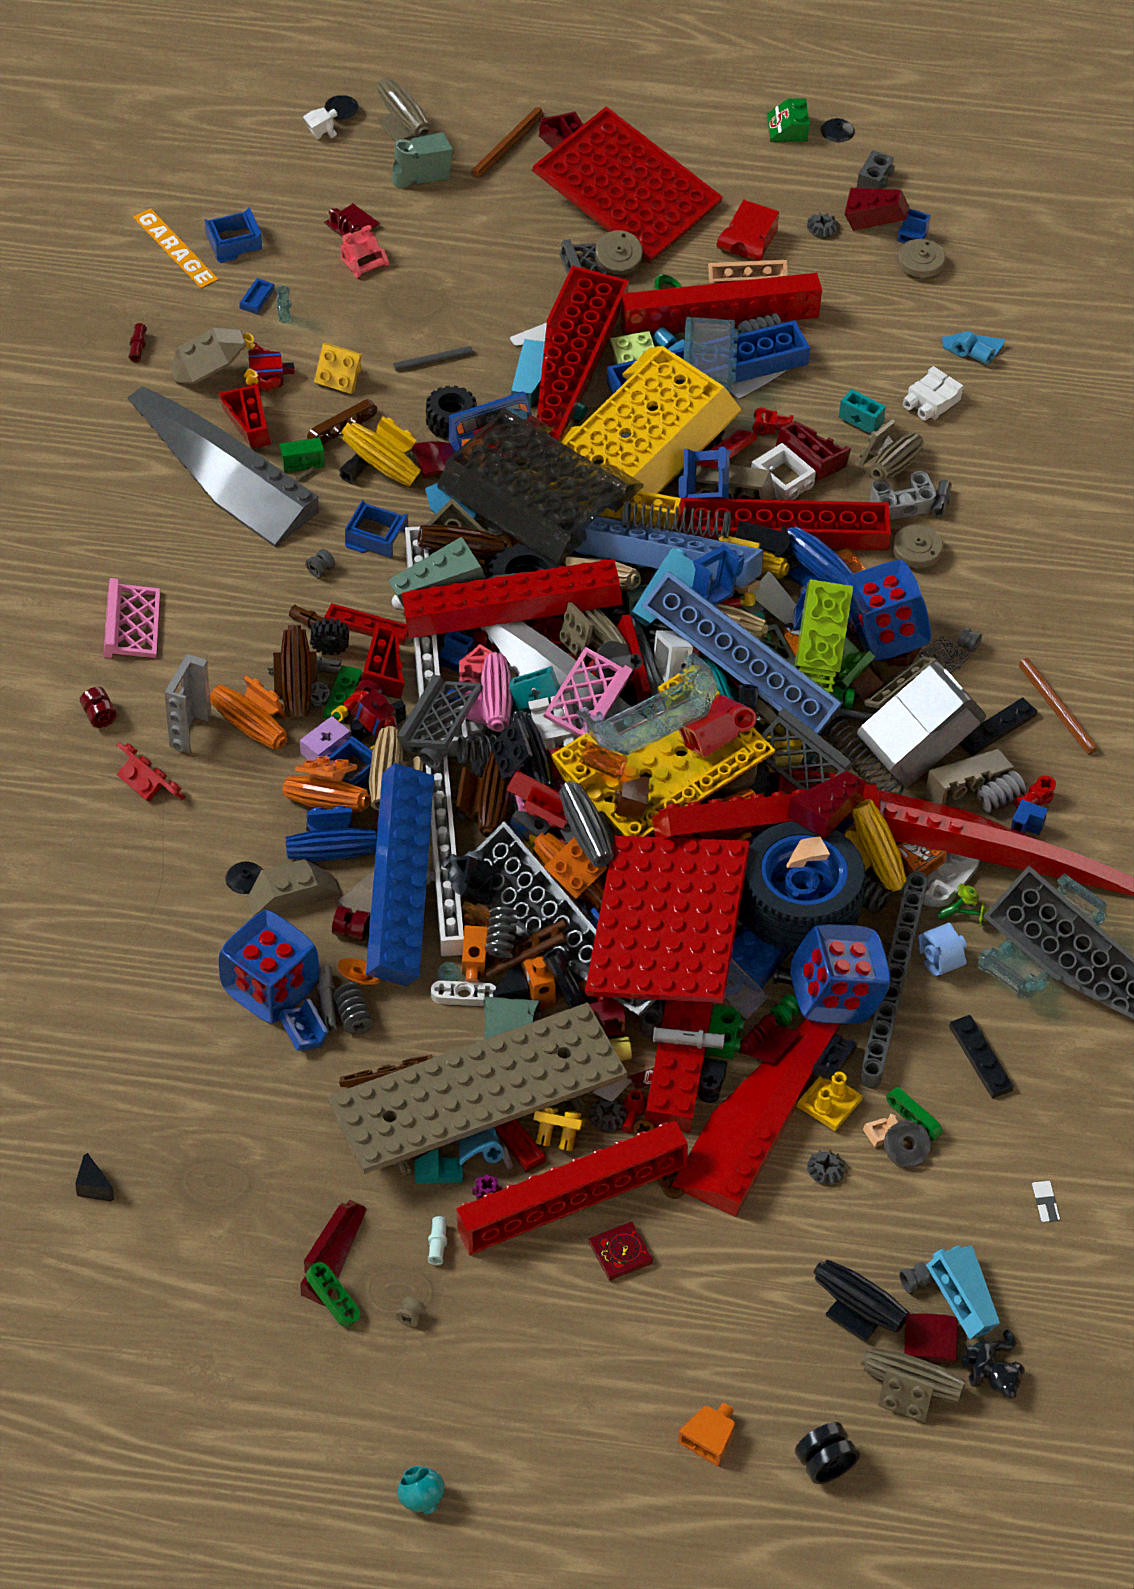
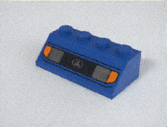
M524 391L449 415V443L459 460H461L462 439L475 438L473 431L495 421L502 435L511 443L533 436L534 421Z

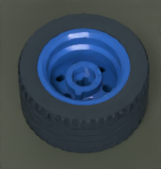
M794 821L781 823L765 830L750 844L740 911L748 928L765 943L777 949L796 952L807 933L817 925H856L860 915L865 887V864L859 850L856 849L852 841L835 829L826 838L821 837L830 853L827 860L807 861L804 867L787 868L786 865L800 840L821 836Z

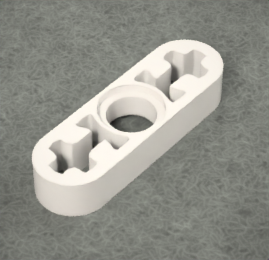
M437 981L431 986V999L437 1004L483 1006L485 993L488 992L490 993L489 997H493L496 986L491 983ZM439 990H444L443 995H439ZM451 990H454V996H451ZM467 990L471 994L468 997H461L458 995V992Z

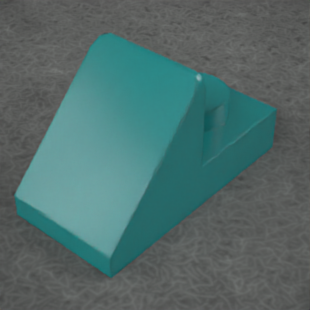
M434 1149L414 1161L415 1184L463 1182L462 1165H460L459 1157L438 1158V1149Z

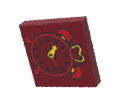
M633 1222L589 1238L588 1243L609 1281L653 1264V1259Z

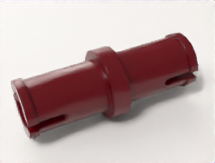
M142 323L135 324L133 337L130 339L131 348L128 358L132 362L141 361L142 350L146 345L145 335L147 326L145 327V324Z

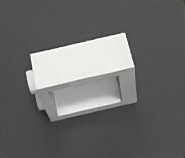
M781 443L754 460L751 468L772 471L785 463L799 477L785 485L771 473L775 495L778 500H794L799 494L810 490L814 486L816 471Z
M656 631L653 657L663 683L691 666L693 646L675 631Z

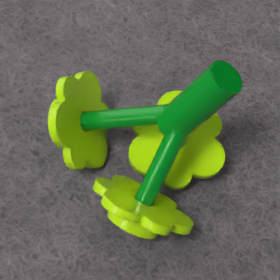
M960 883L958 885V895L962 898L957 903L938 911L937 915L940 920L955 913L980 916L979 927H982L983 921H987L983 916L989 908H985V901L982 902L981 911L959 908L964 902L967 905L976 906L979 895L973 887Z

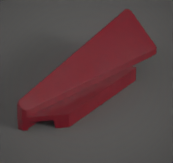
M348 1200L347 1204L342 1203L338 1206L304 1259L305 1273L313 1264L321 1262L326 1264L338 1279L366 1213L365 1206L352 1200ZM320 1272L315 1273L317 1277H322V1274ZM305 1276L300 1283L301 1296L325 1306ZM326 1282L323 1284V1287L325 1288L329 1283ZM329 1289V1290H328V1295H329V1297L331 1296V1294H332V1292H333L332 1289Z

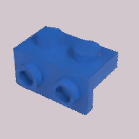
M305 999L300 1008L284 1009L278 1015L297 1051L321 1048L328 1035V1031L310 999Z

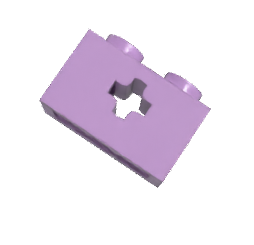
M331 716L300 740V753L308 760H316L318 756L329 757L350 739V730Z

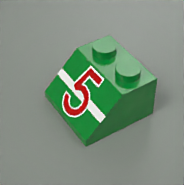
M806 98L786 99L767 113L770 142L808 141L810 122Z

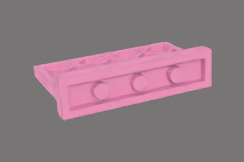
M110 578L107 594L103 657L112 658V654L156 658L160 588L118 584V579ZM121 592H129L133 597L127 600L121 595ZM146 594L155 595V599L148 602L142 596ZM139 600L144 606L137 609L131 603ZM128 607L132 613L125 616L120 610ZM147 609L154 614L148 619L142 614ZM136 616L143 621L137 626L131 621ZM124 623L132 628L126 633L120 628ZM146 625L153 630L148 635L141 630ZM135 632L141 637L137 642L129 637ZM124 639L130 644L129 647H118V643ZM147 642L152 647V650L142 649L140 645Z
M585 647L543 717L578 737L587 732L593 738L629 680L633 669L626 665L623 668ZM586 655L595 660V666L585 667L583 660ZM610 668L616 671L613 677L605 678L602 669ZM598 670L601 679L590 681L587 672ZM583 673L586 682L575 684L573 676ZM602 684L604 693L594 695L592 686ZM588 687L590 696L580 698L577 689ZM573 690L576 699L565 701L563 692ZM592 700L594 709L584 712L581 703ZM577 704L580 713L569 715L567 705ZM563 707L565 716L557 717L551 714L553 708ZM582 717L584 724L582 729L580 730L573 726L571 719Z

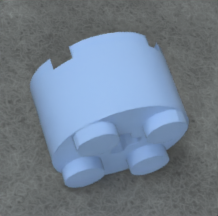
M946 923L918 936L920 954H925L927 960L923 962L928 971L934 976L942 975L966 965L964 953L966 941L962 935L958 936L951 923Z

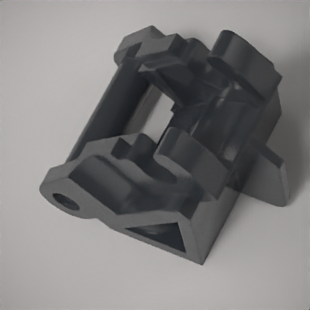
M468 851L462 857L452 854L442 864V867L450 869L452 866V869L447 873L449 876L448 880L451 882L450 886L458 895H467L478 900L484 906L489 905L492 900L490 891L493 888L496 867L484 862V851Z

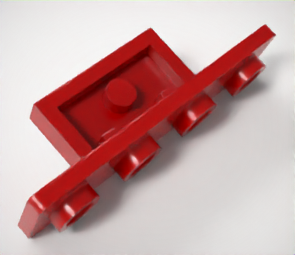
M118 742L116 744L117 747L130 757L116 775L145 800L150 802L162 785L183 800L186 797L180 792L181 786L174 781H167L165 779L167 775L159 768L153 769L151 767L153 763L145 756L139 757L136 754L138 750L129 743L124 745Z
M516 771L507 787V791L526 800L523 808L534 817L539 816L545 819L549 825L563 829L567 820L560 792L520 771Z

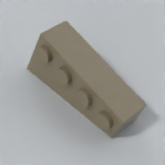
M696 461V493L718 492L719 468L700 466L698 461ZM729 465V498L777 500L770 470Z
M999 749L930 770L925 799L956 808L978 797L977 790L979 786L986 785L987 782L1000 778L1002 775H1007L1008 772L1013 771L1014 766Z

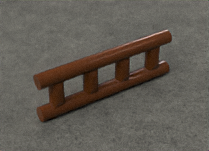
M562 919L514 943V949L507 950V952L513 954L512 958L503 961L504 958L488 956L487 960L490 965L493 964V967L485 970L486 976L491 978L566 941L567 936L561 930L568 927L567 920ZM551 935V938L541 942L542 939ZM532 945L531 948L522 952V949Z

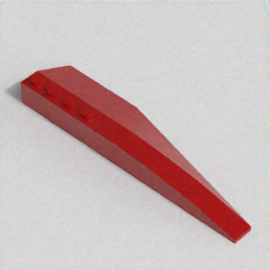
M571 266L547 318L534 446L554 451L585 393L621 313L622 293H628L629 280Z
M878 790L880 813L886 820L895 841L934 850H942L947 853L1020 870H1025L1030 866L1041 875L1134 896V877L1103 863L1039 840L964 809Z
M806 1019L795 1030L801 1032V1035L773 1064L764 1061L712 1112L688 1155L687 1168L679 1171L672 1187L677 1190L679 1188L684 1189V1193L736 1217L792 1116L797 1102L814 1075L812 1073L813 1065L837 1033L841 1024L822 1023Z

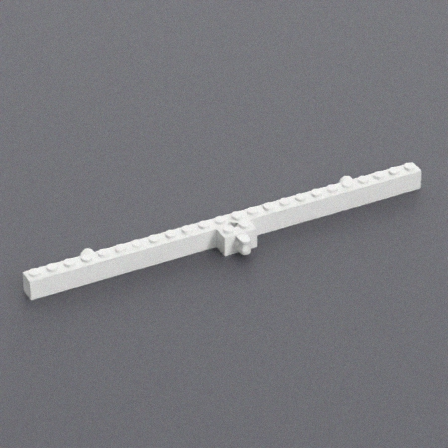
M405 527L407 568L429 556L428 549L419 547L417 544L420 527ZM394 595L392 598L393 607L397 610H403L402 604L397 596ZM436 634L413 638L419 698L433 675H440ZM459 706V707L453 709V711L455 712V711H457V710L463 708V706ZM451 711L439 716L440 719L451 714ZM437 718L431 720L429 724L437 721ZM466 718L448 747L449 753L435 768H430L424 764L425 773L434 775L430 827L434 872L427 869L426 885L431 881H435L441 956H457L463 953L464 934L460 895L450 886L451 882L448 880L449 876L447 873L452 869V866L450 869L442 867V864L452 854L456 855L447 757H457L456 747L460 736L465 738L470 736L472 739L476 735L480 739L483 737L482 730L484 725L474 721H466ZM455 719L444 724V726L447 727L453 724ZM440 726L430 731V733L433 734L443 728ZM427 733L422 735V739L429 735ZM446 735L440 737L439 739L443 741ZM467 738V739H466V741H467V746H468V743H471L470 738ZM475 738L474 743L480 742L479 739ZM461 741V757H462V746H463V742H462V741Z

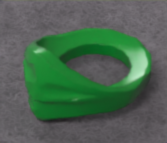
M659 274L654 281L655 290L662 289L660 286L663 283L671 284L676 288L682 287L674 277L667 274Z

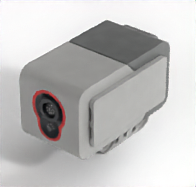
M937 661L924 669L859 728L857 734L899 782H902L905 787H908L920 779L985 720L986 713L943 665Z

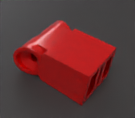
M743 199L729 227L720 234L716 244L717 248L754 261H762L763 254L778 231L779 211Z
M720 695L711 704L706 703L674 721L685 747L706 757L736 738L739 732H745L753 728L757 718L753 709L725 695Z

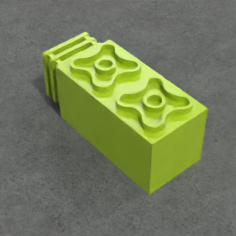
M810 579L806 588L794 666L832 694L834 690L832 686L835 684L833 679L840 673L853 586Z

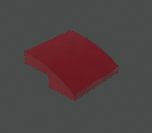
M430 441L414 444L411 451L424 479L442 475L445 480L463 475L461 465L450 443Z
M928 1313L910 1314L905 1324L904 1354L921 1360H931L932 1364L957 1363V1317Z

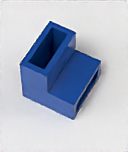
M909 208L907 220L903 221L898 232L897 241L906 243L914 239H925L929 231L931 215Z
M458 631L448 632L444 637V647L438 654L439 664L459 673V662L469 652L474 650L475 639Z
M1021 800L1012 819L1011 828L1024 834L1026 831L1040 835L1045 824L1048 809Z

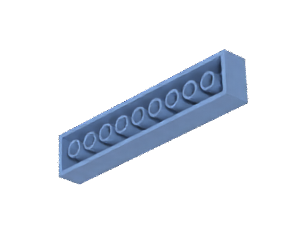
M568 511L552 522L551 547H556L560 551L571 550L576 551L579 555H595L598 559H615L618 563L629 562L637 567H653L657 571L672 548L684 551L687 557L694 561L724 544L740 558H744L743 570L741 575L736 578L735 587H746L762 572V549L664 530L661 532L659 528L653 531L651 527H648L645 530L643 525L637 529L634 523L632 527L626 528L623 527L622 521L574 511ZM719 560L705 567L713 573L711 579L713 581L716 580Z
M670 571L665 573L641 605L740 682L758 686V695L778 711H781L784 707L818 735H820L843 704L830 692Z

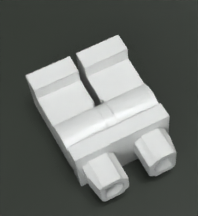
M932 366L924 378L909 387L908 395L903 401V407L907 410H912L915 407L918 409V416L924 421L928 418L936 420L939 415L961 400L963 385L950 376L947 378V374Z
M570 693L563 694L565 701L571 700ZM548 697L528 702L532 719L542 735L546 749L562 745L566 746L578 738L575 734L543 717L549 707ZM567 705L569 715L574 714L573 705ZM563 707L553 708L555 716H565ZM571 719L572 725L576 727L575 719Z

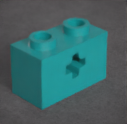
M851 389L840 402L839 418L871 434L873 431H877L884 423L886 406Z
M550 666L512 678L509 688L517 709L524 708L529 710V701L548 697V701L551 703L550 697L557 694L560 685L553 667Z

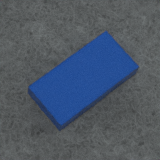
M256 278L239 303V309L258 314L274 291L275 284Z

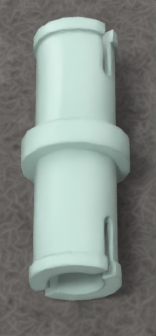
M437 1216L432 1219V1231L428 1237V1244L430 1245L428 1262L432 1265L443 1263L444 1247L447 1245V1237L445 1235L448 1221L445 1217Z

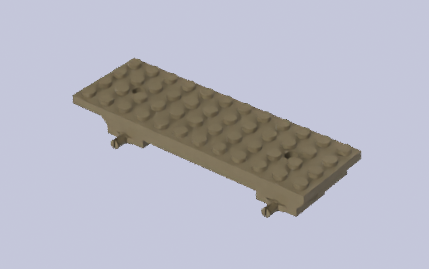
M585 1003L329 1095L328 1103L363 1174L389 1165H398L402 1175H406V1172L407 1174L411 1172L407 1160L413 1156L563 1101H572L576 1111L583 1110L585 1105L580 1098L583 1094L626 1079L627 1072L589 1003Z

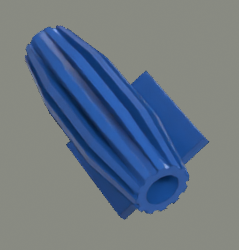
M799 527L787 529L791 539L789 550L802 563L799 567L790 571L788 576L801 587L806 586L807 588V583L810 579L844 585L845 579L854 574L842 558L818 538Z
M337 806L327 810L313 808L311 811H307V832L285 837L287 859L328 861L351 859L376 853L377 834L375 830L350 828L352 808H346L345 806Z

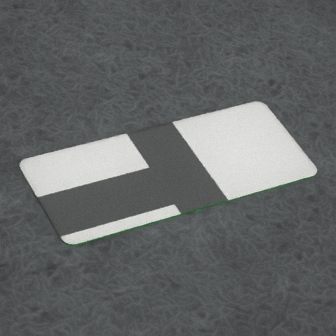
M1050 1181L1033 1182L1032 1187L1041 1221L1060 1220Z

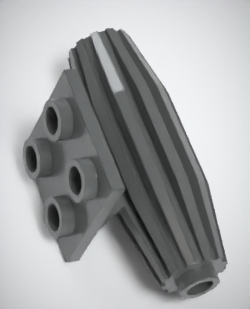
M572 781L565 783L559 793L565 818L568 822V825L564 826L563 829L560 828L567 844L575 837L579 847L594 867L606 866V864H609L614 859L612 851L614 837L602 811H597L595 804L579 783Z

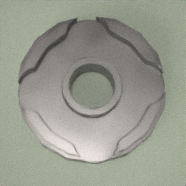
M905 1120L889 1128L885 1134L884 1148L889 1159L897 1166L912 1168L926 1160L931 1148V1142L924 1127L913 1123V1121ZM904 1138L911 1140L913 1145L911 1150L904 1148L902 1144Z

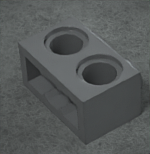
M872 150L858 174L857 188L885 189L888 177H892L895 171V166L893 165L894 157Z

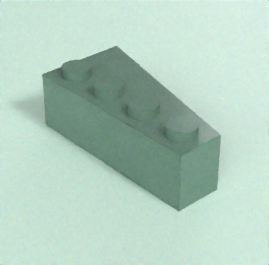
M460 537L392 577L388 582L404 608L402 592L487 578L463 538Z

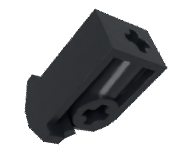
M740 520L734 536L735 538L760 543L761 549L775 552L774 557L777 558L785 553L791 544V539L785 526H782L781 531Z

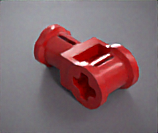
M757 408L754 411L755 422L752 425V429L759 435L775 434V430H780V427L793 422V415L789 417L778 416L777 411Z
M1047 775L1039 777L1037 782L1029 787L1028 793L1022 797L1015 798L1014 804L1016 808H1018L1021 800L1039 806L1050 803L1053 800L1056 781Z

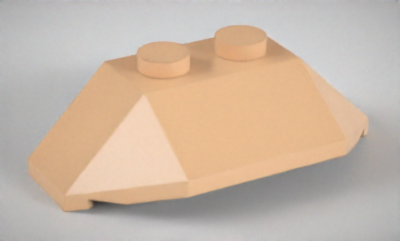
M787 260L708 263L709 284L788 276Z

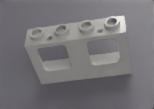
M190 654L185 656L165 690L169 745L177 751L191 752L189 727L194 718L208 722L211 717L207 660ZM181 682V690L179 694L175 693L176 688Z

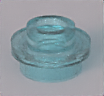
M445 962L438 968L437 977L439 981H457L460 977V970L454 963Z

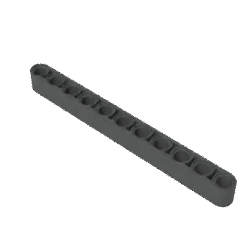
M919 871L912 872L907 877L888 956L890 986L887 994L875 1011L862 1065L861 1082L867 1088H876L882 1081L926 893L927 877Z

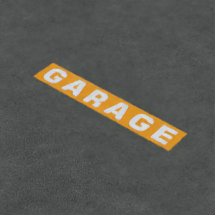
M151 208L133 216L143 229L200 288L218 280L208 267Z

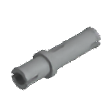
M324 965L325 972H323L322 966L319 967L317 991L320 994L322 1022L327 1027V1031L330 1032L329 1026H331L332 1031L337 1029L333 999L335 985L332 982V968Z
M654 1027L653 1042L697 1046L698 1049H702V1047L723 1049L724 1034L703 1033L704 1030L692 1032Z

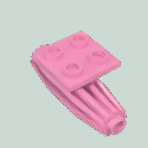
M494 652L485 657L481 676L483 689L466 716V719L488 726V728L496 732H502L508 727L513 705L512 693L509 688L512 677L506 656L502 655V653ZM470 690L464 693L463 697L472 693V691Z

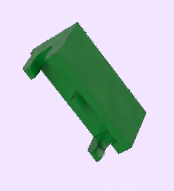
M320 437L279 443L284 473L307 470L311 466L314 469L325 467L324 449Z

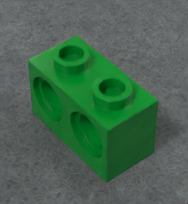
M714 1004L709 1033L724 1034V1041L726 1042L723 1043V1049L707 1047L706 1055L733 1059L734 1052L740 1050L741 1037H737L738 1032H743L745 1018H740V1008Z

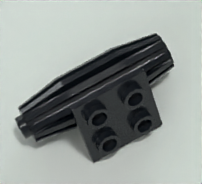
M523 711L513 713L509 719V727L490 744L502 780L507 781L520 769L523 774L555 789L551 761L539 729L529 713Z
M831 1260L820 1261L814 1269L813 1273L816 1274L815 1280L836 1299L825 1316L866 1342L878 1326L898 1333L905 1325L910 1312L888 1292L856 1271Z

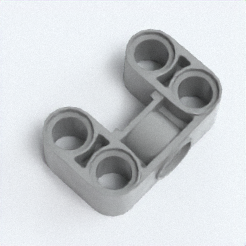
M916 471L911 474L909 489L893 492L888 481L878 482L874 480L870 493V502H889L890 521L930 513L934 508L936 491L929 476L922 471Z

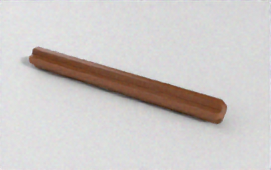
M541 107L534 108L472 169V173L476 178L481 177L543 117L544 112Z
M1025 658L1019 662L1020 669L1087 754L1095 752L1097 748L1095 742L1030 659Z

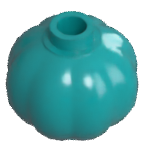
M419 1465L409 1468L404 1472V1477H402L398 1485L397 1496L399 1501L405 1508L414 1512L423 1511L424 1514L434 1512L438 1508L437 1504L441 1501L445 1491V1483L442 1476L433 1469Z

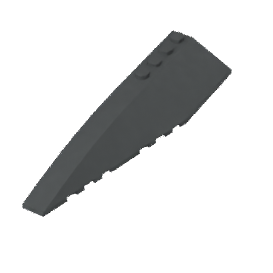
M143 386L128 397L130 403L141 416L147 419V423L157 431L160 439L167 443L169 450L184 468L191 472L194 480L201 484L204 492L211 496L214 504L272 546H278L319 513L318 496L208 420Z
M504 821L475 850L484 851V862L496 867L493 888L490 891L492 900L488 907L490 909L509 907L517 910L519 914L512 915V917L518 919V922L511 924V926L516 927V932L514 933L523 939L562 919H566L568 927L561 930V932L566 934L567 940L544 951V953L560 948L568 961L571 971L587 981L597 924L579 902L543 868L545 864L518 830ZM551 935L542 939L541 942L551 938ZM612 997L639 1016L656 1001L655 999Z
M1028 866L983 917L1052 978L1134 1020V957L1034 869Z

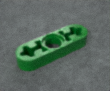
M895 1087L886 1094L888 1104L905 1120L913 1121L924 1127L930 1137V1141H934L943 1134V1129L939 1122L902 1089Z
M321 1262L313 1264L306 1273L308 1283L341 1326H352L360 1317L359 1308L326 1264ZM320 1272L322 1274V1277H317L315 1273ZM328 1282L329 1284L324 1288L323 1284ZM329 1289L337 1292L338 1300H333L329 1297ZM349 1312L351 1316L346 1317L344 1313Z

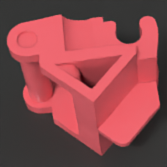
M370 225L352 234L347 233L343 235L344 243L340 244L341 259L353 271L356 278L382 265L384 267L389 265L385 250L378 246L377 239H375L373 232H370ZM373 253L377 257L376 260L361 266L358 265L357 260Z
M480 644L472 652H469L459 662V682L481 683L485 657L494 652Z

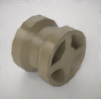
M405 1297L402 1301V1308L396 1312V1318L406 1326L416 1327L420 1321L419 1316L424 1314L426 1307L414 1297Z

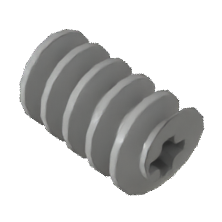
M1010 771L1007 775H1002L1000 778L987 782L986 785L979 786L977 790L978 801L982 809L990 813L992 808L998 809L999 805H1006V801L1012 802L1013 797L1017 798L1021 796V793L1025 794L1026 786L1020 774Z

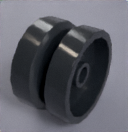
M840 1422L824 1424L814 1429L801 1439L795 1447L796 1456L806 1466V1472L814 1484H824L839 1478L848 1472L859 1460L860 1453L854 1443L848 1441L849 1435Z

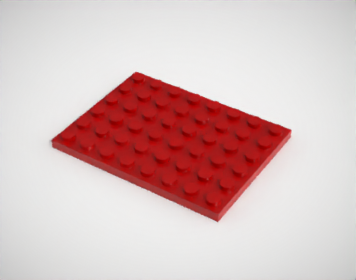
M607 106L532 167V172L607 231L621 230L634 235L641 243L642 258L648 263L652 262L721 203L723 199L722 195Z
M615 835L612 847L614 859L609 862L585 987L586 996L724 1003L750 850L749 841L669 838L663 840L662 837Z

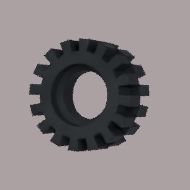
M322 618V622L317 620L316 623L312 624L310 645H312L313 650L316 649L318 653L323 651V655H326V653L334 655V652L338 655L341 651H346L349 645L350 630L345 622L340 623V619L333 621L334 618H330V620Z

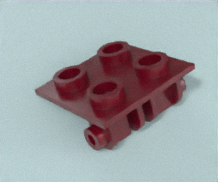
M354 203L342 211L337 208H331L329 210L330 219L325 221L326 225L342 237L347 233L357 232L367 225H370L372 230L380 224Z
M772 1014L764 1015L759 1024H756L741 1039V1049L738 1052L773 1064L801 1035V1032L776 1025V1019Z

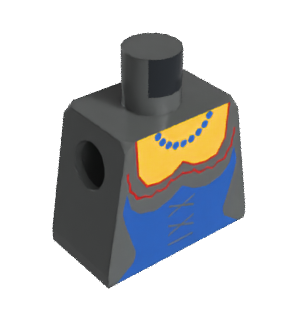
M519 809L514 813L510 825L518 830L532 848L536 845L533 841L542 832L546 835L552 829V826L545 819L539 816L534 817L528 812L519 811Z

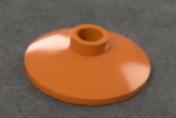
M344 958L338 962V971L349 979L350 982L354 981L359 983V985H375L381 981L379 978L366 975V961Z

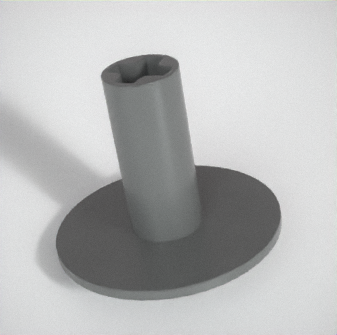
M609 641L602 644L596 652L623 668L626 665L634 670L642 665L640 655L631 654L626 646L617 641ZM610 668L602 669L605 678L613 677L616 671ZM595 670L598 679H601L598 670ZM632 670V673H631V675H630V678H629V680L627 681V683L625 684V686H626V685L629 683V681L631 680L632 675H633V670Z

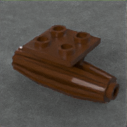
M421 525L417 538L419 547L436 552L462 537L481 568L484 566L485 560L479 559H494L496 554L502 553V550L507 548V543L504 542L502 537L477 529L451 525Z
M288 625V630L283 631L281 652H273L274 692L283 698L286 717H308L312 691L311 685L318 682L317 651L309 650L306 630L301 629V625Z
M493 751L489 755L482 778L477 777L467 767L462 768L456 804L457 808L478 824V830L486 838L506 819L511 798V792L507 791V787L513 777L512 775L507 781L502 780Z

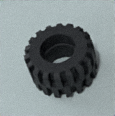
M450 385L445 386V388L439 387L437 391H432L431 396L427 397L426 425H428V429L433 431L434 435H440V438H449V415L477 407L475 396L470 391L467 392L465 388H458L455 385L454 387H450Z

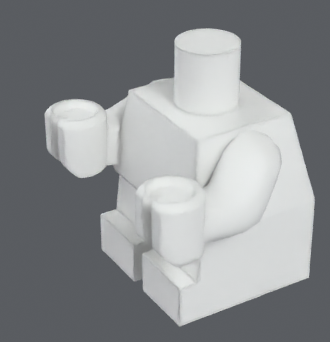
M325 108L312 110L303 116L308 129L317 140L326 132L330 138L337 135L333 129L334 122L332 119L338 116L334 109L327 112Z

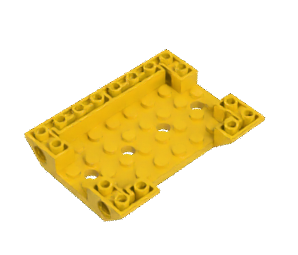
M665 347L648 348L622 374V377L627 379V381L581 426L568 427L554 451L545 449L541 453V457L570 477L577 472L590 482L659 494L684 469V449L702 451L741 412V408L723 385ZM677 380H685L683 384L675 383ZM651 406L658 407V409L655 411L648 410V408ZM623 433L631 434L628 438L621 437ZM596 460L604 461L601 465L593 464Z
M693 664L658 686V690L669 713L603 756H601L600 745L587 732L551 755L564 782L572 781L579 783L595 804L597 811H602L613 836L647 837L654 832L652 817L659 813L658 810L664 809L670 804L679 803L680 807L687 806L689 802L702 801L775 753V749L754 727L748 731L739 732L736 738L706 757L685 747L674 720L706 703L711 704L716 697L720 696V692ZM685 751L687 754L685 756H677L676 752ZM645 773L650 774L652 777L649 779L648 805L640 821L614 813L615 804L606 802L605 798L613 797L615 791L620 790L623 782L640 778Z

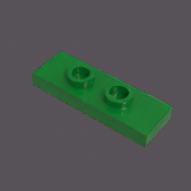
M341 666L323 712L324 719H329L331 716L336 720L341 718L340 713L336 712L333 715L331 713L338 706H344L343 703L354 693L361 680L362 669Z

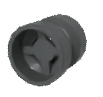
M321 549L315 557H310L305 562L308 571L316 578L323 575L325 570H330L335 566L333 556L326 549Z
M924 1262L915 1264L912 1269L906 1268L899 1271L901 1284L907 1293L916 1291L918 1286L926 1287L932 1284L930 1271Z

